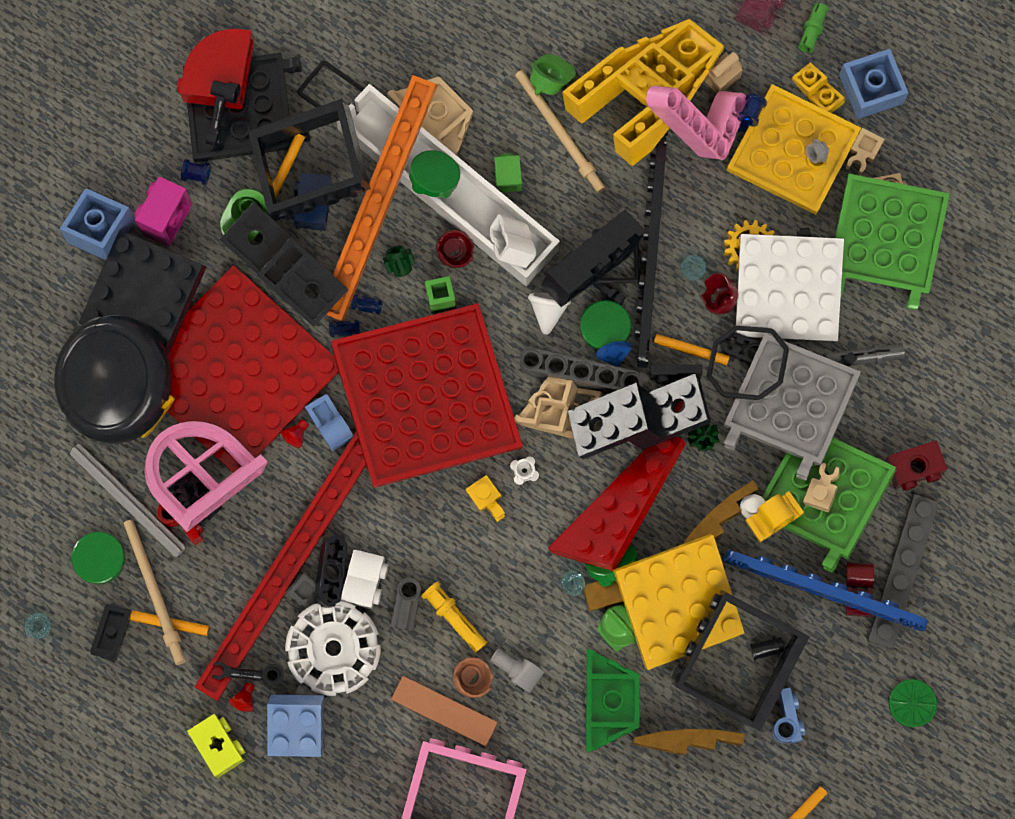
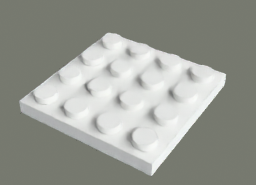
M740 234L739 296L736 305L735 326L772 328L783 339L838 341L844 239ZM736 331L746 337L763 338L764 334L772 336L771 333Z

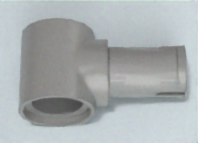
M499 648L490 659V662L509 674L508 677L511 678L510 682L513 685H518L527 694L531 693L544 674V671L526 659L524 661L520 659L517 661Z

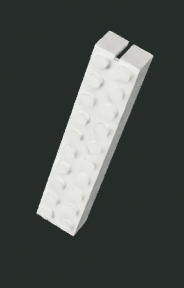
M369 84L354 100L355 106L350 104L349 107L360 149L378 163L399 108ZM337 121L338 130L343 134L340 121ZM421 127L400 182L457 230L466 233L475 245L522 284L527 286L559 251L560 241ZM436 150L446 153L456 161L460 169V180L450 197H431L425 194H417L413 191L409 178V169L416 155L424 151ZM498 214L527 223L531 232V240L536 248V256L526 268L497 259L494 248L495 243L490 238V226Z

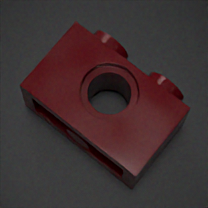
M937 440L889 455L884 460V462L896 467L897 471L892 478V483L895 489L902 487L903 491L917 487V482L927 480V483L942 479L941 474H944L948 469ZM912 462H917L922 466L921 473H916L911 469Z

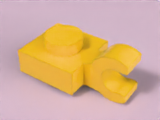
M487 475L465 489L480 512L487 508L496 522L505 517V512L496 502L501 498V494Z

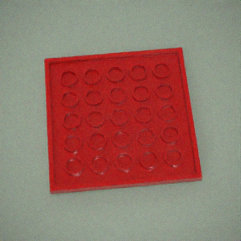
M233 265L186 313L168 354L172 372L170 395L175 400L167 413L178 423L191 421L205 422L226 430L256 458L305 409V406L339 373L336 360L328 350ZM194 437L207 450L216 444V442L207 438ZM223 447L213 454L232 473L242 467Z
M479 303L331 341V347L373 488L522 449L523 445Z

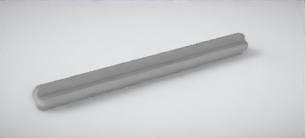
M77 444L72 448L70 455L172 555L178 557L184 552L186 546L82 444Z

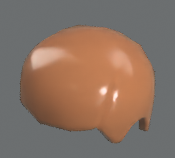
M465 658L456 665L453 673V683L459 693L465 697L479 698L491 690L493 673L486 662L480 658ZM478 673L477 681L473 684H469L471 680L474 678V676Z

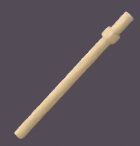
M524 70L518 71L515 74L516 78L577 163L580 174L584 179H588L597 193L602 192L606 187L596 175V169L593 164L587 162L543 97L535 95L536 88L531 84Z
M127 520L123 524L165 634L163 636L165 645L170 648L175 664L181 665L186 660L179 644L181 642L178 631H175L134 520Z

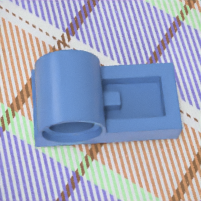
M327 394L305 406L306 411L331 451L336 450L352 439L353 434Z
M791 687L782 689L779 695V702L783 718L779 719L772 726V736L779 743H797L802 741V735H805L802 719L798 720L796 709H799L796 693L792 694ZM780 724H787L791 728L790 737L784 738L779 734L778 727Z

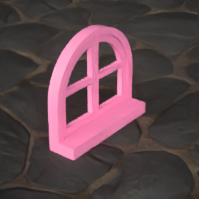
M191 421L173 425L155 438L148 450L144 470L148 488L154 498L188 532L260 476L268 461L261 454L254 458L226 430L213 424ZM194 436L210 439L216 442V444L197 459H194L176 440ZM168 447L186 467L163 483L159 473V460L163 451ZM223 447L242 467L218 484L200 466V463ZM192 471L210 491L186 509L167 488Z

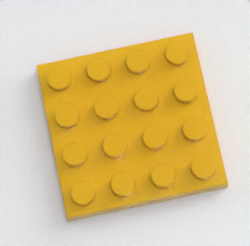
M772 84L726 171L817 215L859 135L861 127ZM818 139L820 142H825L828 146L829 154L825 162L813 163L809 160L806 154V146L811 144L812 140Z
M712 534L613 570L644 666L647 670L686 656L684 652L688 643L691 640L695 641L699 633L696 629L700 620L703 617L707 618L711 610L709 604L714 594H719L723 590L732 595ZM726 602L702 649L745 634L736 606Z

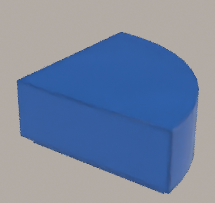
M617 341L601 347L595 354L597 359L619 367L632 347L628 342Z

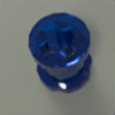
M749 93L745 97L746 104L743 111L738 114V120L746 125L755 127L758 126L759 115L762 109L767 106V101L760 95Z
M185 159L181 169V181L193 180L202 182V185H207L211 164H197L190 162L189 159Z

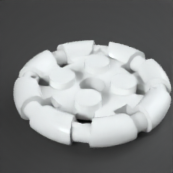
M340 601L332 608H324L320 604H313L297 616L299 617L298 621L294 626L291 625L288 631L285 651H288L289 661L287 662L289 669L300 684L305 683L315 693L326 696H336V693L341 692L351 693L363 686L369 680L367 677L371 671L376 670L381 653V645H378L377 641L378 630L372 619L365 612L361 613L355 609L356 606L351 603ZM332 613L334 621L324 623L322 615ZM348 617L357 622L353 629L344 624ZM308 624L314 628L309 637L302 633ZM366 637L368 647L360 648L358 638ZM331 640H336L341 645V651L335 656L327 654L325 649L326 644ZM307 648L308 658L300 659L298 649ZM357 659L364 663L359 672L352 668ZM313 667L322 672L318 679L309 674ZM343 673L344 681L334 683L333 675Z

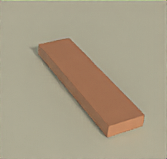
M402 676L391 698L392 701L485 747L498 723Z

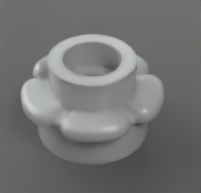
M814 139L811 144L806 146V154L813 163L825 162L829 149L825 142Z

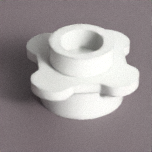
M526 457V459L511 462L510 468L514 471V482L516 484L522 485L525 481H536L538 479L539 473L535 471V459L533 457ZM522 469H527V472L523 473Z

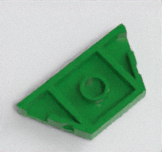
M587 649L586 753H590L640 728V674L597 654L592 649Z

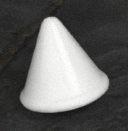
M532 293L528 296L542 333L548 335L567 306L571 304V301L560 307L548 293Z

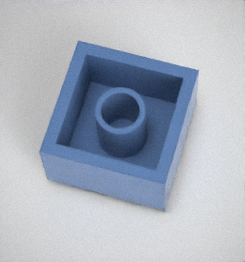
M890 49L845 63L839 74L857 119L902 105L908 95L907 88Z
M85 188L60 227V231L67 243L106 260L119 230L128 233L135 220L129 207Z
M271 695L267 703L268 756L321 757L324 749V695Z

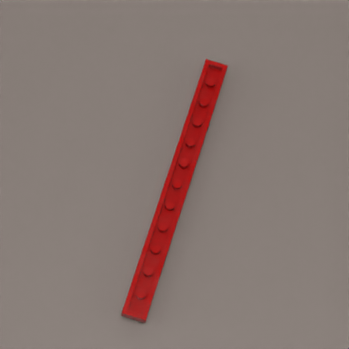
M355 432L196 683V689L217 702L233 678H223L218 681L212 679V675L220 676L223 674L222 668L215 667L213 664L215 662H223L226 666L240 668L286 595L287 589L298 576L366 468L357 432Z

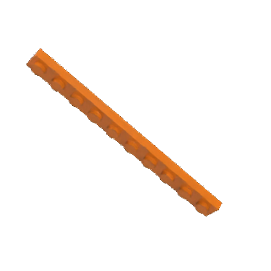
M412 75L370 180V190H367L334 270L333 275L349 290L328 311L326 315L340 321L345 319L438 87L433 82Z

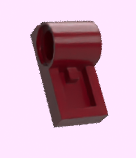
M847 562V591L858 594V591H863L873 595L874 563ZM846 606L845 616L872 617L871 614Z

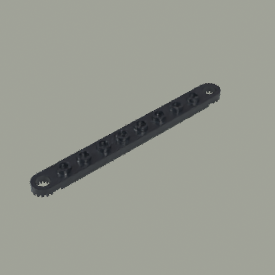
M668 131L657 143L655 154H650L649 169H654L653 178L648 177L647 192L652 193L651 201H646L645 216H649L650 220L649 225H644L646 232L643 235V240H647L648 243L647 249H642L641 264L646 266L645 274L640 273L639 288L643 289V298H638L637 313H641V322H636L634 337L639 338L638 368H647L648 366L647 357H649Z

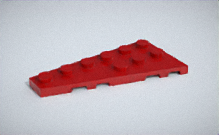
M674 437L646 448L548 547L549 551L558 556L610 571L616 569L684 449L686 443L683 438Z

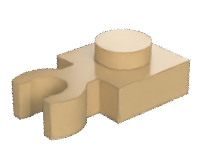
M862 128L850 150L855 156L849 158L846 169L849 170L852 164L857 163L860 166L858 175L861 176L866 169L865 160L871 163L874 161L884 142V138Z
M822 463L819 468L821 478L820 480L812 478L803 502L804 505L829 513L838 490L837 486L832 483L839 478L840 471L836 467L833 474L827 475L825 474L827 466L825 463Z

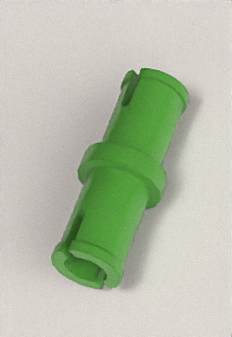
M814 3L809 20L804 24L803 28L805 31L798 46L802 52L813 53L817 38L823 32L824 28L822 25L829 10L823 3H820L819 7L818 3Z

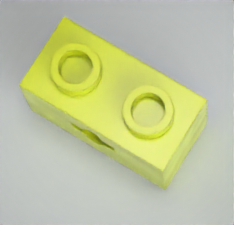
M213 714L187 732L213 775L219 778L244 762L242 754L246 752L238 739L235 741L231 739L228 732L232 729L224 717L219 719L216 714ZM216 738L220 741L224 740L221 744L223 748L221 751L212 748L215 745L214 740Z

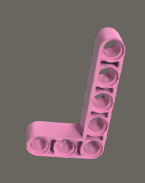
M652 86L648 90L646 97L649 108L698 156L719 160L727 157L747 108V97L739 92L719 91L713 100L707 118L677 88Z

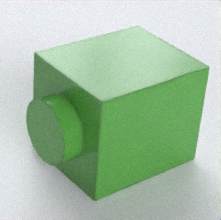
M504 153L499 155V157H494L497 190L501 193L522 191L520 156Z
M450 276L425 281L431 314L456 309Z

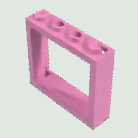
M430 738L429 743L423 741L402 819H411L429 752L515 775L516 779L505 819H514L526 774V769L522 768V763L507 759L506 764L496 761L497 756L481 752L479 757L470 754L471 749L458 745L455 746V750L444 747L445 742Z

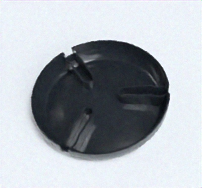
M123 315L97 317L76 329L63 345L54 373V388L57 402L67 421L74 429L87 438L110 444L129 442L148 432L165 410L161 408L163 400L168 401L172 383L170 360L160 338L143 322Z

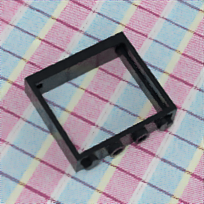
M343 99L248 131L267 213L276 221L284 218L289 220L293 215L299 213H311L317 207L334 205L340 199L358 197V193L370 190L350 107ZM340 121L354 177L277 203L264 147Z
M721 590L719 594L715 593L709 604L711 610L707 618L703 617L700 620L696 629L699 633L695 641L691 640L688 643L684 652L686 658L683 664H678L672 674V679H674L672 684L693 697L761 731L810 636ZM726 602L792 636L751 715L685 682Z

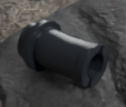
M772 636L773 639L750 644L754 661L776 654L778 657L781 656L780 653H783L785 650L782 638Z

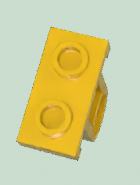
M788 491L783 496L777 494L764 502L757 509V513L747 518L745 522L761 543L802 516L804 511L790 491Z

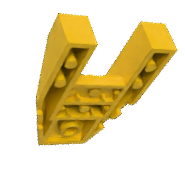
M690 19L661 30V34L650 39L644 37L637 40V44L628 48L620 47L562 92L565 110L583 124L624 90H627L644 104L646 108L613 134L615 152L633 167L653 150L670 128L647 105L646 97L648 90L652 86L677 88L691 101L724 50V45Z

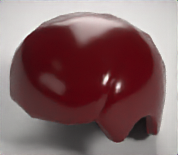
M450 230L438 238L436 255L443 265L449 268H462L474 258V244L466 233L460 230ZM457 250H459V253H458V254H456V255H454V256L451 255V254H453L454 252H456Z
M722 273L712 274L704 281L706 292L701 295L705 307L715 315L728 313L738 300L737 284ZM718 293L719 295L716 297L715 303H711V296Z

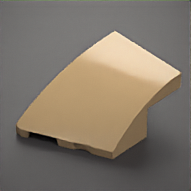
M548 377L540 386L539 391L528 400L529 404L519 415L516 414L514 417L515 423L574 439L568 410L573 409V406H579L575 403L576 394L591 397L590 401L604 395L601 391L577 388L572 380ZM597 422L594 424V427H593V430H594V431H595Z

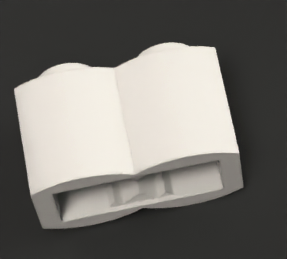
M498 214L490 226V238L495 243L494 248L497 259L526 268L536 256V248L531 240V232L527 223Z
M353 550L341 601L372 610L374 604L379 605L382 595V589H378L380 579L386 578L389 564L385 563V557Z

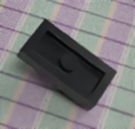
M651 364L650 380H655L657 384H669L671 380H681L693 374H697L701 379L703 374L702 365Z
M106 604L90 650L91 655L117 661L130 623L132 610Z

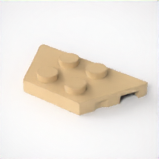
M440 77L429 79L428 81L437 84L438 87L421 127L457 156L472 119L473 110ZM407 88L399 91L390 90L387 93L388 98L398 108H400Z

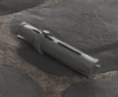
M903 343L886 346L875 344L872 348L825 354L826 358L839 362L848 353L852 352L857 360L850 366L868 363L879 365L882 364V361L905 358Z

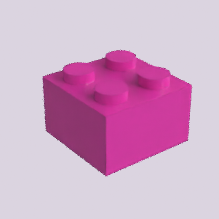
M159 176L156 182H152L147 190L148 197L144 204L138 206L135 212V221L144 236L170 247L193 203L185 188Z

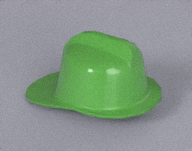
M546 54L532 63L530 82L536 88L535 95L538 96L541 93L556 95L564 85L575 77L576 71L571 64L560 57Z
M242 189L232 196L220 221L223 235L253 202L267 213L264 196L259 190ZM251 231L248 235V240H253L259 231Z
M624 603L609 608L602 616L597 630L614 651L618 652L624 646L637 642Z

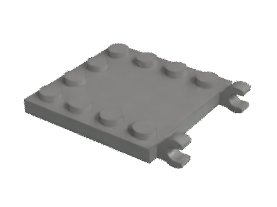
M764 334L738 393L759 395L778 381L784 349L773 336ZM785 342L789 348L783 383L761 400L735 399L724 423V427L730 429L724 442V448L734 451L741 434L803 459L796 477L806 481L812 465L821 466L859 380L861 371Z

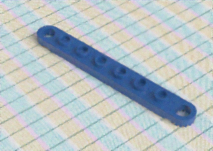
M727 550L723 560L727 564L733 565L735 563V567L738 565V568L748 569L749 572L897 624L900 622L911 629L914 626V630L925 631L928 620L921 616L898 609L899 605L889 600H884L883 603L873 600V595L863 591H858V594L847 591L848 587L843 584L833 582V585L824 583L822 582L823 578L808 573V576L798 574L796 568L788 565H783L782 568L772 565V560L762 556H758L755 559Z

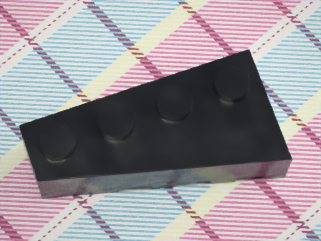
M626 209L623 210L575 251L569 252L558 265H551L544 272L546 277L541 284L542 288L560 307H563L628 259L646 230Z

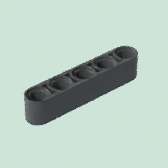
M536 348L525 349L520 355L521 371L528 376L542 379L553 377L572 380L577 387L601 391L607 394L624 388V383L628 380H633L643 387L642 376L633 370ZM529 357H533L538 361V364L534 367H529L524 361ZM553 363L561 364L563 370L554 373L549 369V366ZM577 369H584L588 375L585 378H578L574 372ZM607 374L612 377L613 381L609 384H604L600 381L599 377Z

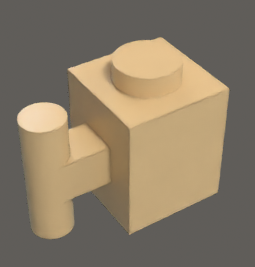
M725 52L719 57L704 79L716 94L719 91H726L741 78L742 65L738 61L739 57L734 52L730 55Z

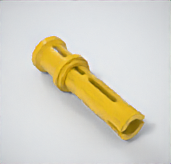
M437 581L421 597L423 600L427 599L436 609L437 616H443L462 639L466 641L473 652L477 653L488 642L455 606L456 600L449 598L440 587L441 583Z

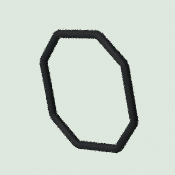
M734 326L714 341L707 378L723 397L761 400L783 383L789 348L772 328ZM736 331L771 333L784 349L778 381L759 395L724 392L712 376L718 344Z

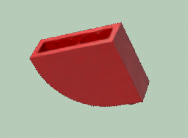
M221 30L207 36L194 47L185 63L183 76L177 82V92L180 93L183 102L214 106L216 96L211 95L210 90L213 81L217 80L224 83L233 82L240 84L241 89L237 102L235 104L225 102V107L243 109L255 41L251 30Z

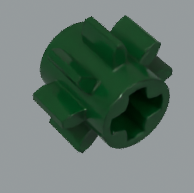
M402 245L388 249L386 251L387 257L383 258L387 273L393 272L396 277L409 274L412 271L411 265L416 264L411 249L405 250Z
M709 423L689 431L688 442L690 447L696 445L698 452L712 450L715 443L720 442L717 425L710 426Z

